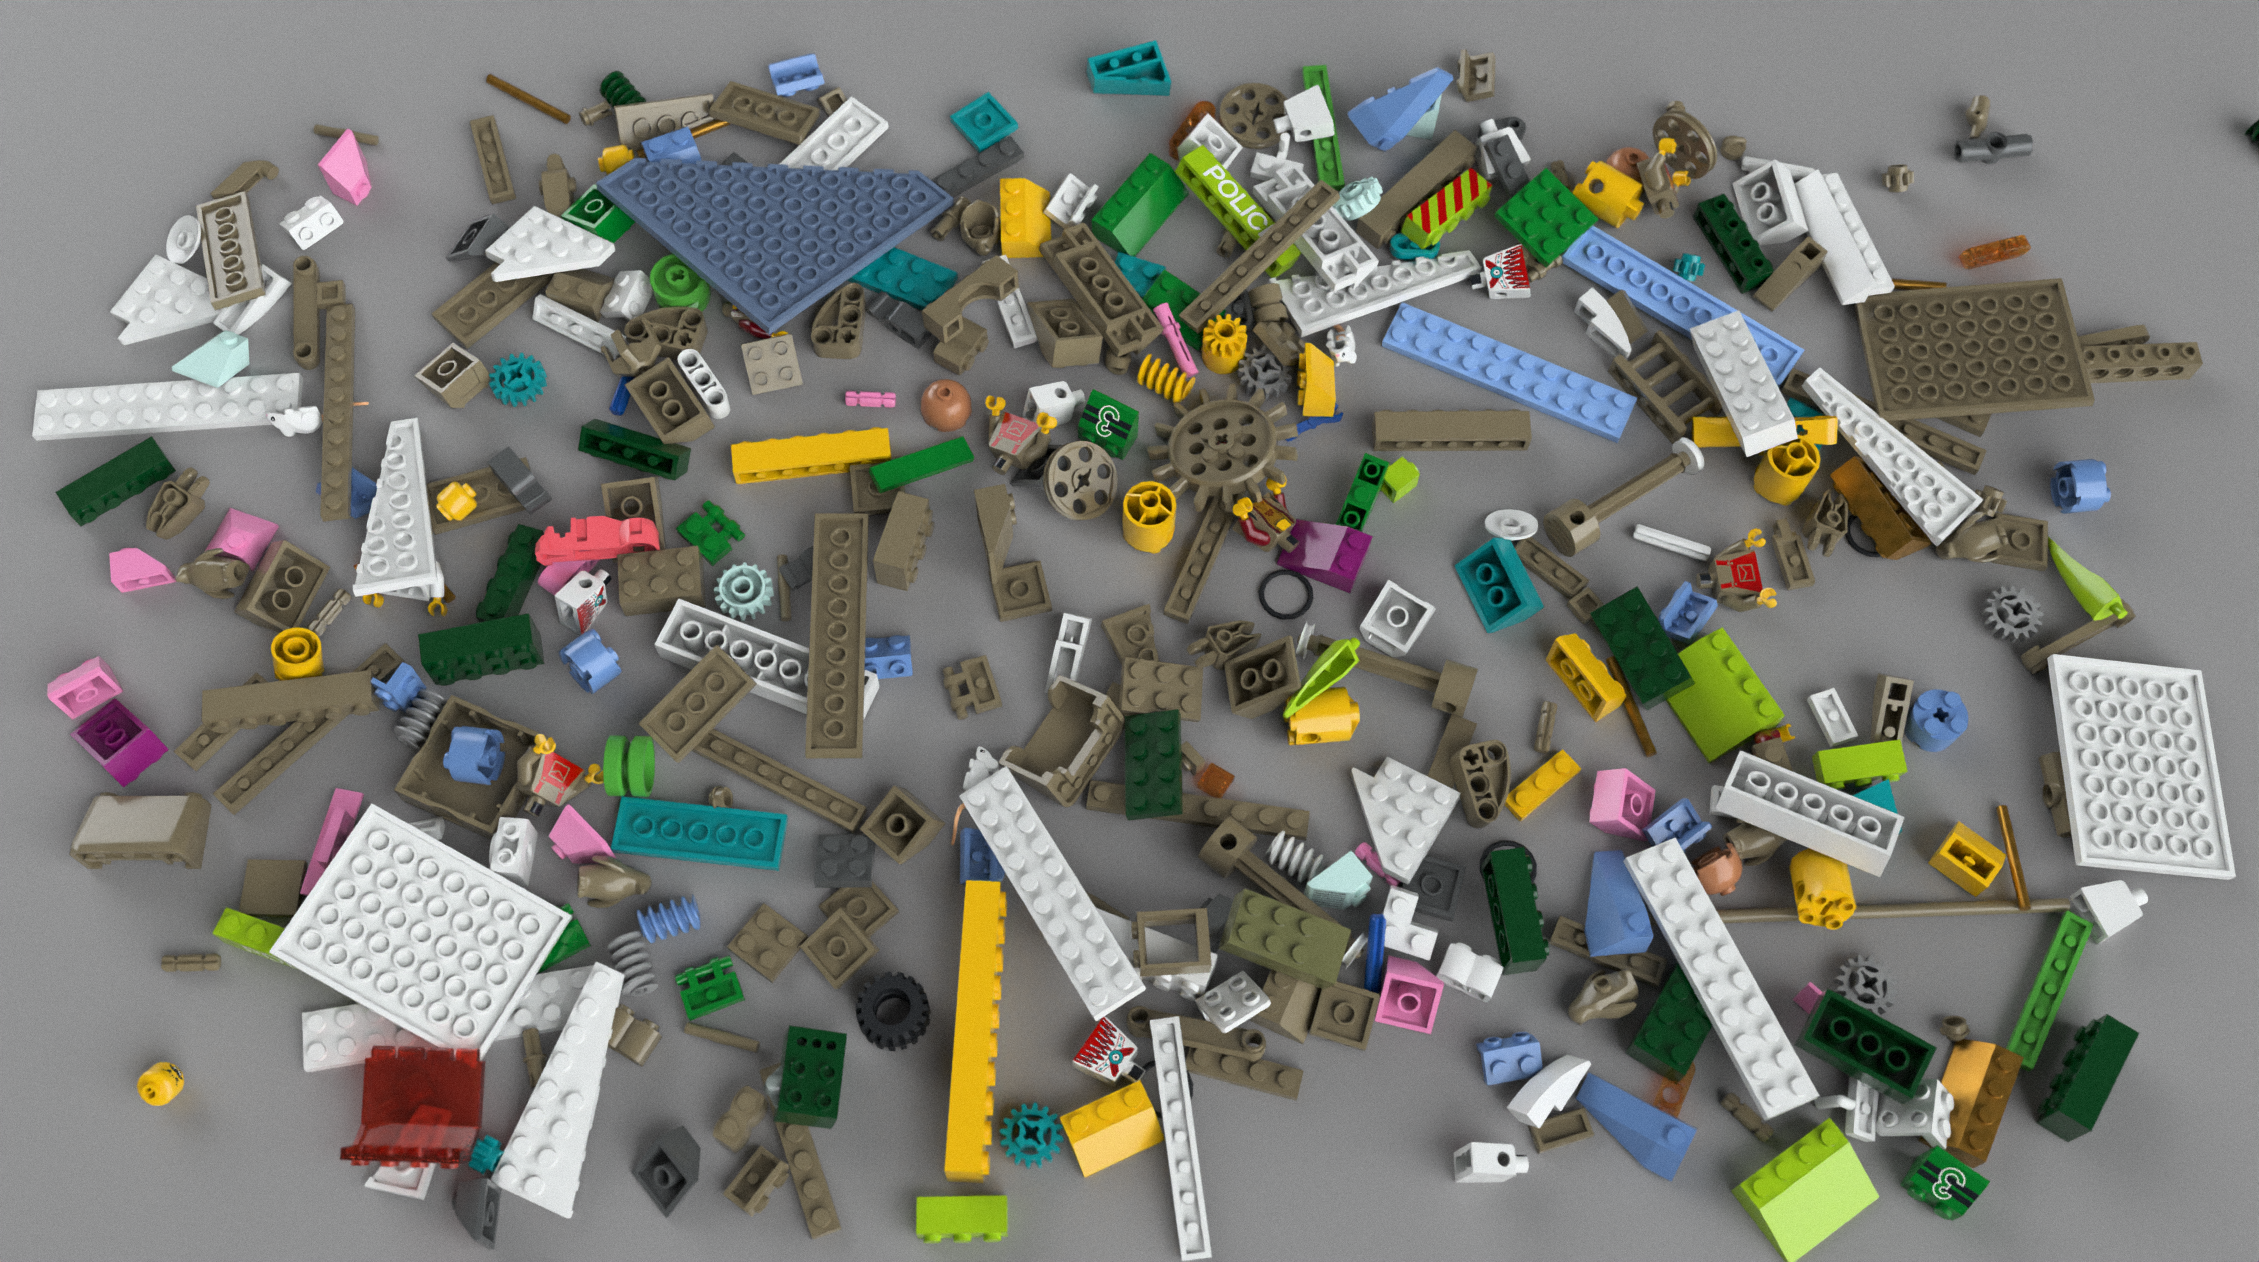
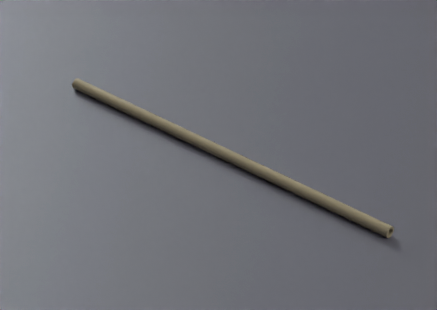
M2068 898L2029 899L2031 909L2027 911L2019 910L2017 900L1856 905L1853 915L1848 919L2057 913L2070 911V901ZM1797 907L1716 910L1723 924L1799 921ZM1647 912L1650 925L1658 926L1652 913Z

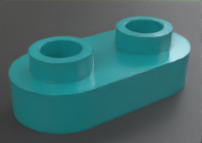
M1400 233L1392 237L1389 250L1394 257L1399 259L1415 260L1418 257L1434 259L1439 253L1440 242L1438 241L1435 245L1430 244L1422 250L1407 236Z

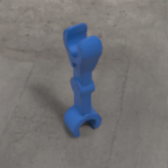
M1335 403L1334 411L1338 408L1337 403ZM1343 412L1333 415V417L1311 416L1308 420L1296 424L1298 436L1300 433L1309 429H1315L1323 423L1339 422L1342 419ZM1297 437L1286 439V441H1292Z

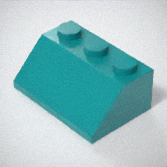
M1494 537L1454 565L1487 633H1493L1521 623L1545 608L1511 540Z

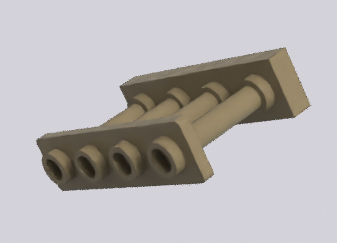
M1659 330L1651 341L1652 347L1631 361L1626 360L1621 354L1612 360L1608 373L1627 394L1637 397L1636 404L1673 444L1684 436L1687 430L1685 425L1692 421L1693 417H1698L1707 410L1718 416L1723 408L1705 375L1691 364L1689 358L1679 351L1669 336ZM1657 355H1660L1668 366L1648 379H1643L1636 369ZM1674 373L1685 382V384L1663 398L1659 397L1652 389ZM1693 391L1702 402L1681 416H1676L1668 406Z

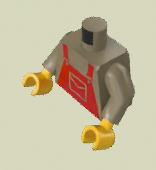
M1662 138L1659 142V152L1655 153L1653 157L1637 163L1655 215H1660L1663 219L1672 217L1675 213L1674 209L1679 206L1677 193L1680 190L1679 186H1689L1691 182V177H1687L1688 171L1674 172L1672 182L1664 163L1666 160L1665 153L1674 154L1677 144L1674 142L1675 139Z
M989 395L986 398V407L992 410V414H989L988 445L996 458L992 465V469L995 472L1005 475L1010 466L1022 470L1027 469L1031 463L1046 454L1048 444L1052 440L1049 430L1057 425L1055 417L1041 412L1037 416L1036 423L1005 411L1003 414H1000V411L1006 405L1005 400L1002 397H997L995 405L994 396Z
M1757 528L1752 529L1748 533L1747 540L1743 538L1718 553L1708 567V573H1698L1696 575L1697 588H1711L1713 598L1717 600V603H1723L1725 606L1738 612L1757 609L1762 604L1768 608L1775 607L1777 604L1776 600H1767V598L1775 596L1777 593L1772 588L1763 589L1755 549L1750 550L1751 546L1759 548L1765 545L1766 540L1764 538L1754 541L1755 536L1760 535L1762 531Z
M544 734L536 735L534 739L536 746L530 745L528 750L517 761V789L530 796L523 811L539 817L544 805L561 807L590 787L592 782L595 784L604 783L603 771L596 774L601 770L598 764L590 765L588 768L589 774H584V769L554 753L556 744L553 738L549 737L546 741Z

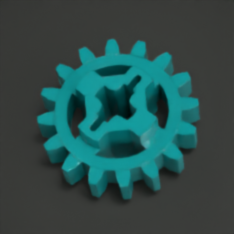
M520 353L518 358L510 354V360L506 361L504 358H501L502 364L500 366L493 365L495 373L489 374L492 381L489 385L496 399H501L504 405L510 401L513 407H516L518 402H522L523 406H527V400L530 399L536 402L535 395L544 394L541 387L547 386L545 380L547 374L541 362L535 361L534 356L530 355L526 359L524 353ZM532 372H534V374H535L534 380H532V378H533V376H532V374H531ZM503 380H505V381H504V385H505L504 388L502 387V381H503Z
M1034 1102L1032 1109H1027L1024 1103L1022 1104L1021 1112L1018 1113L1015 1109L1011 1110L1012 1119H1003L1007 1129H1000V1135L1006 1137V1139L1002 1140L1000 1144L1003 1148L1009 1147L1005 1155L1007 1158L1014 1155V1164L1016 1166L1021 1161H1025L1026 1169H1030L1032 1162H1036L1037 1167L1042 1168L1043 1159L1051 1163V1153H1060V1148L1056 1143H1062L1064 1137L1057 1133L1063 1130L1062 1124H1054L1058 1119V1115L1055 1113L1048 1116V1106H1045L1040 1111L1038 1110L1037 1103ZM1028 1117H1036V1118H1040V1120H1039V1121H1028L1027 1118H1028ZM1017 1126L1020 1131L1019 1136L1012 1142V1132L1014 1127ZM1025 1128L1031 1133L1037 1131L1038 1143L1031 1138L1026 1140ZM1048 1130H1051L1052 1137L1047 1146L1044 1141V1135L1048 1133ZM1025 1150L1035 1151L1037 1154L1028 1155L1024 1154L1023 1152Z

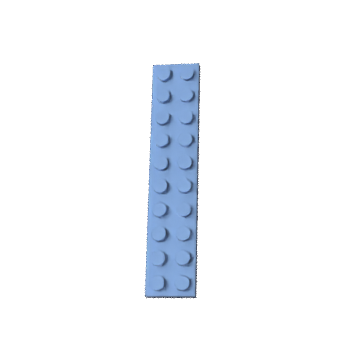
M1592 226L1562 256L1563 264L1614 294L1620 290L1626 291L1634 306L1691 340L1690 328L1738 311L1595 226ZM1741 313L1779 388L1802 356L1804 349Z
M1403 302L1382 341V347L1616 443H1618L1637 400V397Z

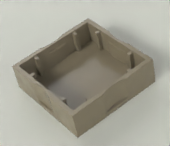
M451 695L433 724L426 743L413 757L394 791L404 802L438 817H443V819L492 840L493 835L497 832L500 817L516 818L528 795L517 789V761L528 750L530 745L536 746L534 742L535 736L541 733L516 722L497 718L486 709ZM469 726L496 729L502 733L504 743H500V751L505 752L504 765L499 778L496 781H490L491 785L455 781L451 777L449 769L444 768L443 758L445 753L449 752L452 741L451 733L454 727Z

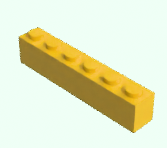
M873 427L863 431L846 430L843 433L835 434L820 433L816 436L808 437L793 436L789 439L780 440L770 438L761 442L743 441L739 444L731 445L733 474L736 484L850 472L851 465L881 463L892 460L888 428Z

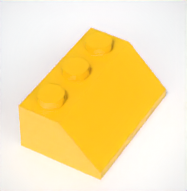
M1026 178L1000 179L1002 256L1006 255L1007 258L1044 257L1039 251L1040 244L1051 240V218L1043 213L1050 202V192Z
M1576 633L1559 636L1555 639L1546 662L1595 723L1620 707L1626 698L1624 688L1609 675L1605 664L1601 660H1597L1591 653L1588 643L1580 639Z
M1140 1080L1060 1117V1124L1063 1126L1065 1136L1084 1178L1165 1141L1153 1106Z

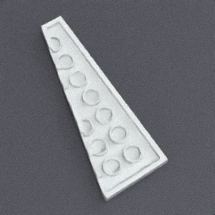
M1470 250L1441 254V256L1434 259L1418 257L1413 262L1400 263V260L1392 261L1391 265L1376 266L1354 290L1349 285L1333 291L1318 272H1315L1313 276L1300 277L1299 274L1291 275V279L1276 281V278L1269 279V284L1278 283L1280 285L1283 299L1279 303L1284 304L1291 322L1300 336L1304 337L1468 279L1470 274L1480 273L1481 266Z
M1817 369L1802 384V388L1825 415L1838 417L1837 429L1936 546L1948 537L1983 501L1981 497L1886 420L1879 418L1876 412L1823 369Z
M418 417L392 421L390 423L386 440V453L381 462L380 479H377L376 496L372 500L366 526L365 543H362V556L360 564L357 565L356 569L357 577L355 584H353L355 597L438 583Z
M598 962L595 963L491 1178V1181L499 1187L565 1218H571L573 1214L572 1207L575 1193L579 1188L580 1181L578 1180L582 1161L585 1160L589 1129L592 1128L599 1096L603 1067L605 1068L607 1046L612 1036V1023L615 1010L618 1008L625 974Z

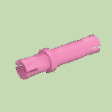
M1164 303L1155 307L1153 311L1164 328L1161 334L1166 337L1182 374L1184 372L1187 373L1186 379L1198 374L1199 371L1179 330L1181 326L1179 323H1176L1169 304Z

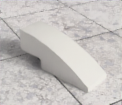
M263 264L261 270L266 295L223 308L213 324L223 331L227 330L239 335L270 310L292 283L275 270Z
M1592 287L1578 299L1574 313L1589 325L1586 335L1613 358L1621 354L1628 360L1631 347L1623 325L1611 306Z
M1071 613L1063 614L1044 693H1048L1049 687L1054 683L1058 675H1062L1075 682L1077 681L1092 618Z
M1571 1055L1555 1060L1524 1085L1507 1109L1519 1122L1540 1128L1552 1109L1559 1111L1563 1109L1591 1063L1588 1060Z

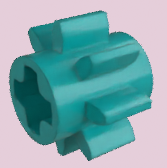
M1683 253L1681 259L1675 258L1673 270L1677 271V275L1687 281H1696L1697 275L1703 276L1706 264L1700 263L1701 256Z
M486 1135L484 1140L480 1138L474 1139L466 1152V1158L471 1160L468 1166L482 1175L486 1169L492 1172L496 1170L504 1151L499 1149L502 1143L489 1135Z

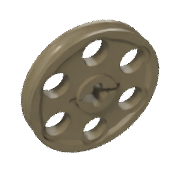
M1247 83L1237 86L1229 91L1222 100L1219 113L1220 126L1242 147L1251 149L1271 147L1280 142V135L1282 134H1277L1273 119L1285 116L1283 103L1288 99L1279 90L1266 84ZM1245 93H1250L1254 95L1255 98L1252 100H1245L1242 97V95ZM1268 98H1274L1278 101V104L1269 105L1265 101ZM1229 107H1234L1239 112L1236 114H1229L1226 112V109ZM1257 107H1259V115L1255 119V124L1253 125V115L1254 113H1256ZM1241 126L1246 131L1238 134L1233 131V128ZM1264 131L1269 134V137L1261 139L1256 134Z
M1669 110L1655 121L1653 140L1658 152L1659 142L1662 138L1675 139L1674 142H1676L1677 146L1674 153L1677 158L1671 153H1665V162L1675 171H1688L1687 177L1699 179L1715 167L1717 162L1715 143L1708 130L1698 119L1681 110Z
M1075 441L1060 446L1051 454L1045 465L1043 485L1048 501L1059 514L1072 520H1088L1102 515L1111 506L1117 493L1118 477L1115 465L1104 449L1092 442ZM1082 447L1088 451L1089 457L1086 462L1079 458V450ZM1061 456L1067 461L1065 471L1060 470L1057 465V461ZM1100 464L1107 471L1104 479H1101L1097 474V468ZM1078 476H1083L1082 482L1084 485H1078L1080 482L1077 478ZM1058 482L1064 487L1062 497H1058L1054 491V487ZM1097 490L1101 491L1104 496L1101 505L1097 504L1094 499V494ZM1076 499L1080 500L1083 505L1080 514H1077L1073 509V503Z

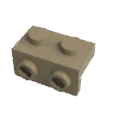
M1466 49L1461 50V59L1457 61L1460 79H1457V89L1459 93L1463 94L1466 102L1494 97L1496 57L1493 52L1470 57Z
M760 1145L724 1191L723 1195L753 1217L756 1212L758 1214L761 1213L770 1201L768 1196L774 1188L779 1189L786 1182L789 1176L787 1172L790 1168L787 1163L778 1159Z

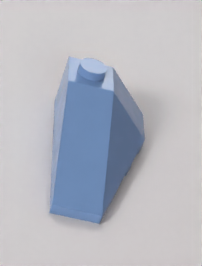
M1436 67L1410 79L1407 86L1396 89L1394 86L1387 90V95L1376 100L1374 96L1364 100L1348 112V117L1370 145L1385 152L1408 134L1453 81V75Z
M1622 850L1595 852L1593 856L1591 886L1584 928L1590 957L1644 953L1653 939L1646 907L1633 878L1623 862L1625 856Z
M1589 1072L1576 1099L1644 1168L1672 1181L1697 1128Z

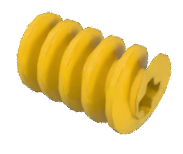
M1148 354L1139 369L1138 384H1146V388L1149 390L1155 388V393L1158 395L1164 393V398L1167 400L1172 398L1173 403H1181L1192 390L1195 377H1192L1187 382L1186 372L1178 377L1177 367L1169 372V363H1166L1161 368L1159 367L1161 359L1157 358L1152 363V354Z

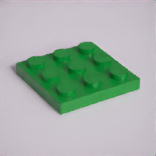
M1547 168L1541 171L1494 214V217L1545 268L1552 264L1599 220Z

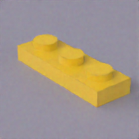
M1562 749L1512 790L1507 796L1505 806L1521 822L1581 771L1580 766Z

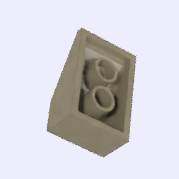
M1074 298L1027 302V309L1042 355L1052 368H1064L1065 366L1074 365L1087 366L1088 364L1099 363L1103 336Z
M658 476L601 484L606 517L619 521L630 518H645L653 521L659 532L660 550L666 549ZM644 546L633 547V551H644ZM617 558L612 559L613 563L617 562Z
M1005 484L974 490L977 520L992 584H996L999 581L1014 536L1012 525L1017 524L1013 494H1007Z
M1290 635L1224 662L1233 714L1254 719L1275 710L1301 688L1293 638Z

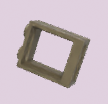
M1207 908L1137 912L1136 922H1131L1132 939H1138V950H1133L1134 968H1140V977L1210 973L1211 952ZM1195 924L1196 962L1147 964L1145 927Z

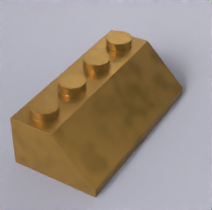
M1852 457L1830 474L1834 481L1832 484L1834 489L1839 494L1844 495L1848 501L1849 511L1854 516L1859 517L1863 523L1861 524L1862 530L1867 536L1874 539L1877 544L1875 548L1883 558L1899 560L1932 544L1924 531L1861 457Z
M1969 1039L1955 1041L1940 1081L1947 1091L1952 1094L1954 1100V1108L1950 1111L1949 1118L1951 1135L1947 1138L1946 1149L1943 1150L1971 1168H1975L1987 1161L2024 1057L1997 1044ZM1923 1136L1919 1137V1142L1933 1148Z

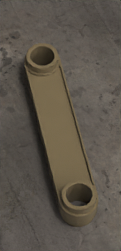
M300 256L293 263V355L300 367L305 370H312L320 364V309L317 305V283L320 282L319 267L311 257Z
M2121 599L2123 608L2128 612L2124 618L2118 619L2115 614H2112L2102 620H2093L2042 649L2039 645L2029 649L2020 658L2026 669L2035 675L2048 667L2047 658L2052 654L2061 655L2114 625L2117 628H2121L2132 621L2136 615L2133 613L2134 611L2130 605Z
M1144 1006L1133 1007L1127 1015L1128 1031L1135 1037L1152 1039L1150 1020L1179 1016L1184 1046L1237 1056L1249 1061L1259 1060L1266 1051V1039L1263 1033L1256 1029L1249 1030L1235 1027L1227 1033H1222L1213 1022L1147 1009ZM1136 1020H1143V1021H1145V1022H1144V1023H1136V1022H1134V1021H1136ZM1255 1043V1044H1257L1258 1046H1257V1047H1251V1046H1248L1247 1044Z

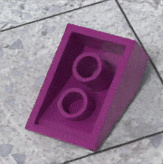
M1296 519V524L1290 534L1299 541V544L1291 553L1283 549L1277 565L1351 593L1370 549L1373 536L1347 526Z
M116 698L111 700L70 734L123 788L128 783L136 780L140 773L151 764L160 760L162 755L169 750L143 722Z

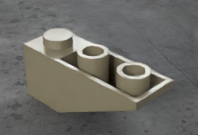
M1808 236L1789 254L1753 297L1773 312L1819 269L1828 251Z

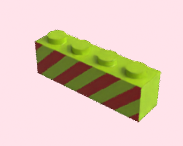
M1472 168L1468 169L1408 214L1401 232L1422 250L1430 244L1435 245L1443 234L1452 232L1463 219L1465 221L1468 220L1477 208H1483L1489 202V194L1493 185Z

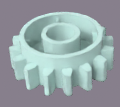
M1373 176L1368 179L1365 177L1361 181H1354L1339 191L1340 199L1333 207L1344 220L1357 219L1377 206L1381 199L1379 194L1383 192L1377 178H1373Z
M743 562V565L740 566L733 564L732 568L728 571L723 570L724 575L722 578L716 579L719 586L714 587V593L717 596L715 597L717 606H720L723 614L729 612L731 619L740 615L741 621H745L746 615H750L754 620L756 619L755 613L757 611L764 614L763 606H771L772 604L769 598L774 596L771 578H767L765 570L759 571L756 564L752 567L747 566L746 562ZM743 589H749L746 593H739Z

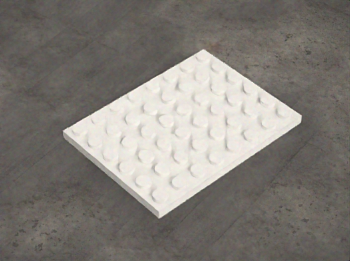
M2058 654L2049 656L2047 661L2076 865L2224 880L2236 877L2201 670Z
M371 803L269 952L476 1069L569 924L572 916Z

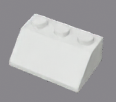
M1776 159L1732 183L1743 221L1747 224L1748 231L1753 239L1758 241L1759 245L1785 243L1808 231L1790 169Z

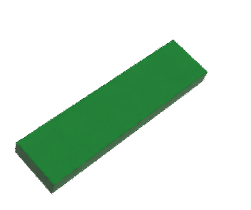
M964 436L870 467L869 474L879 493H883L971 463L975 457Z

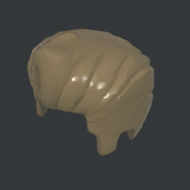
M977 199L963 210L960 220L963 241L970 248L976 249L978 254L982 256L988 255L993 246L998 244L1001 235L1000 218L996 208L987 202Z

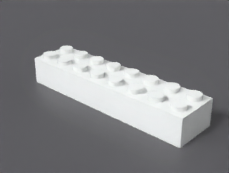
M678 599L654 644L660 658L692 670L716 645H719L757 683L750 691L751 693L807 714L809 648ZM865 670L864 718L880 687L877 674Z

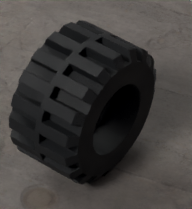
M885 972L886 977L880 978L879 975L873 977L874 982L872 984L867 982L864 985V992H859L857 996L859 1002L856 1003L855 1007L856 1017L863 1035L866 1036L871 1044L875 1043L877 1048L882 1050L884 1047H888L889 1051H895V1047H901V1050L908 1048L907 1044L912 1043L915 1045L919 1042L918 1037L920 1035L923 1037L926 1033L925 1027L926 1025L929 1026L930 1006L920 983L917 984L915 978L910 975L906 978L904 973L897 972V976H892L891 972ZM891 998L903 999L910 1005V1012L907 1018L896 1025L883 1024L876 1016L880 1005Z

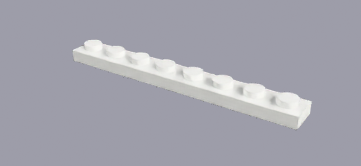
M1177 1016L1150 1020L1182 1261L1211 1258V1245L1180 1019Z

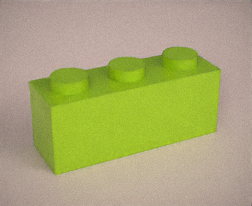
M1900 739L1822 750L1811 756L1817 782L1837 790L1844 789L1845 784L1855 783V787L1872 785L1873 780L1882 779V782L1889 779L1890 783L1900 780V776L1908 772Z
M1007 1195L917 1197L916 1235L918 1239L923 1238V1243H941V1238H953V1242L968 1243L971 1242V1237H983L984 1242H1000L1001 1237H1008Z

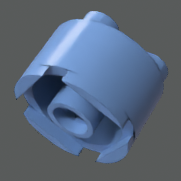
M2095 459L2058 462L2054 466L2053 471L2057 470L2056 477L2051 478L2050 490L2055 506H2061L2063 509L2060 511L2061 513L2097 511L2103 506L2104 502H2109L2111 492L2107 487L2105 477L2106 465L2103 461Z
M594 629L584 632L558 652L564 665L569 662L571 669L569 673L587 693L591 691V694L600 690L622 672L616 663L619 657L611 647L605 648L603 646L601 637Z
M1939 689L1926 691L1908 709L1904 729L1905 735L1911 742L1914 741L1925 751L1938 752L1945 750L1967 729V709L1956 692Z
M469 726L454 727L451 733L452 741L449 752H446L443 758L444 768L449 769L451 777L455 781L491 785L490 781H496L499 778L504 765L505 752L500 751V743H504L502 733L496 729Z

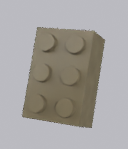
M900 491L897 492L873 559L878 584L908 591L910 583H915L918 575V568L916 566L919 560L924 559L927 547L925 541L927 537L932 536L935 525L932 522L933 510H930L929 499Z
M698 546L617 555L619 603L625 616L669 612L673 610L678 599L702 608L706 607L703 558Z

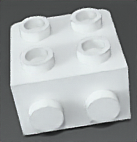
M1244 971L1232 976L1195 1000L1202 1019L1213 1022L1222 1033L1229 1032L1271 1004L1269 997Z
M1938 1079L1921 1080L1913 1099L1903 1105L1880 1092L1875 1131L1880 1136H1923L1932 1147L1939 1146L1942 1149H1946L1947 1138L1951 1135L1949 1118L1950 1111L1954 1108L1953 1096Z

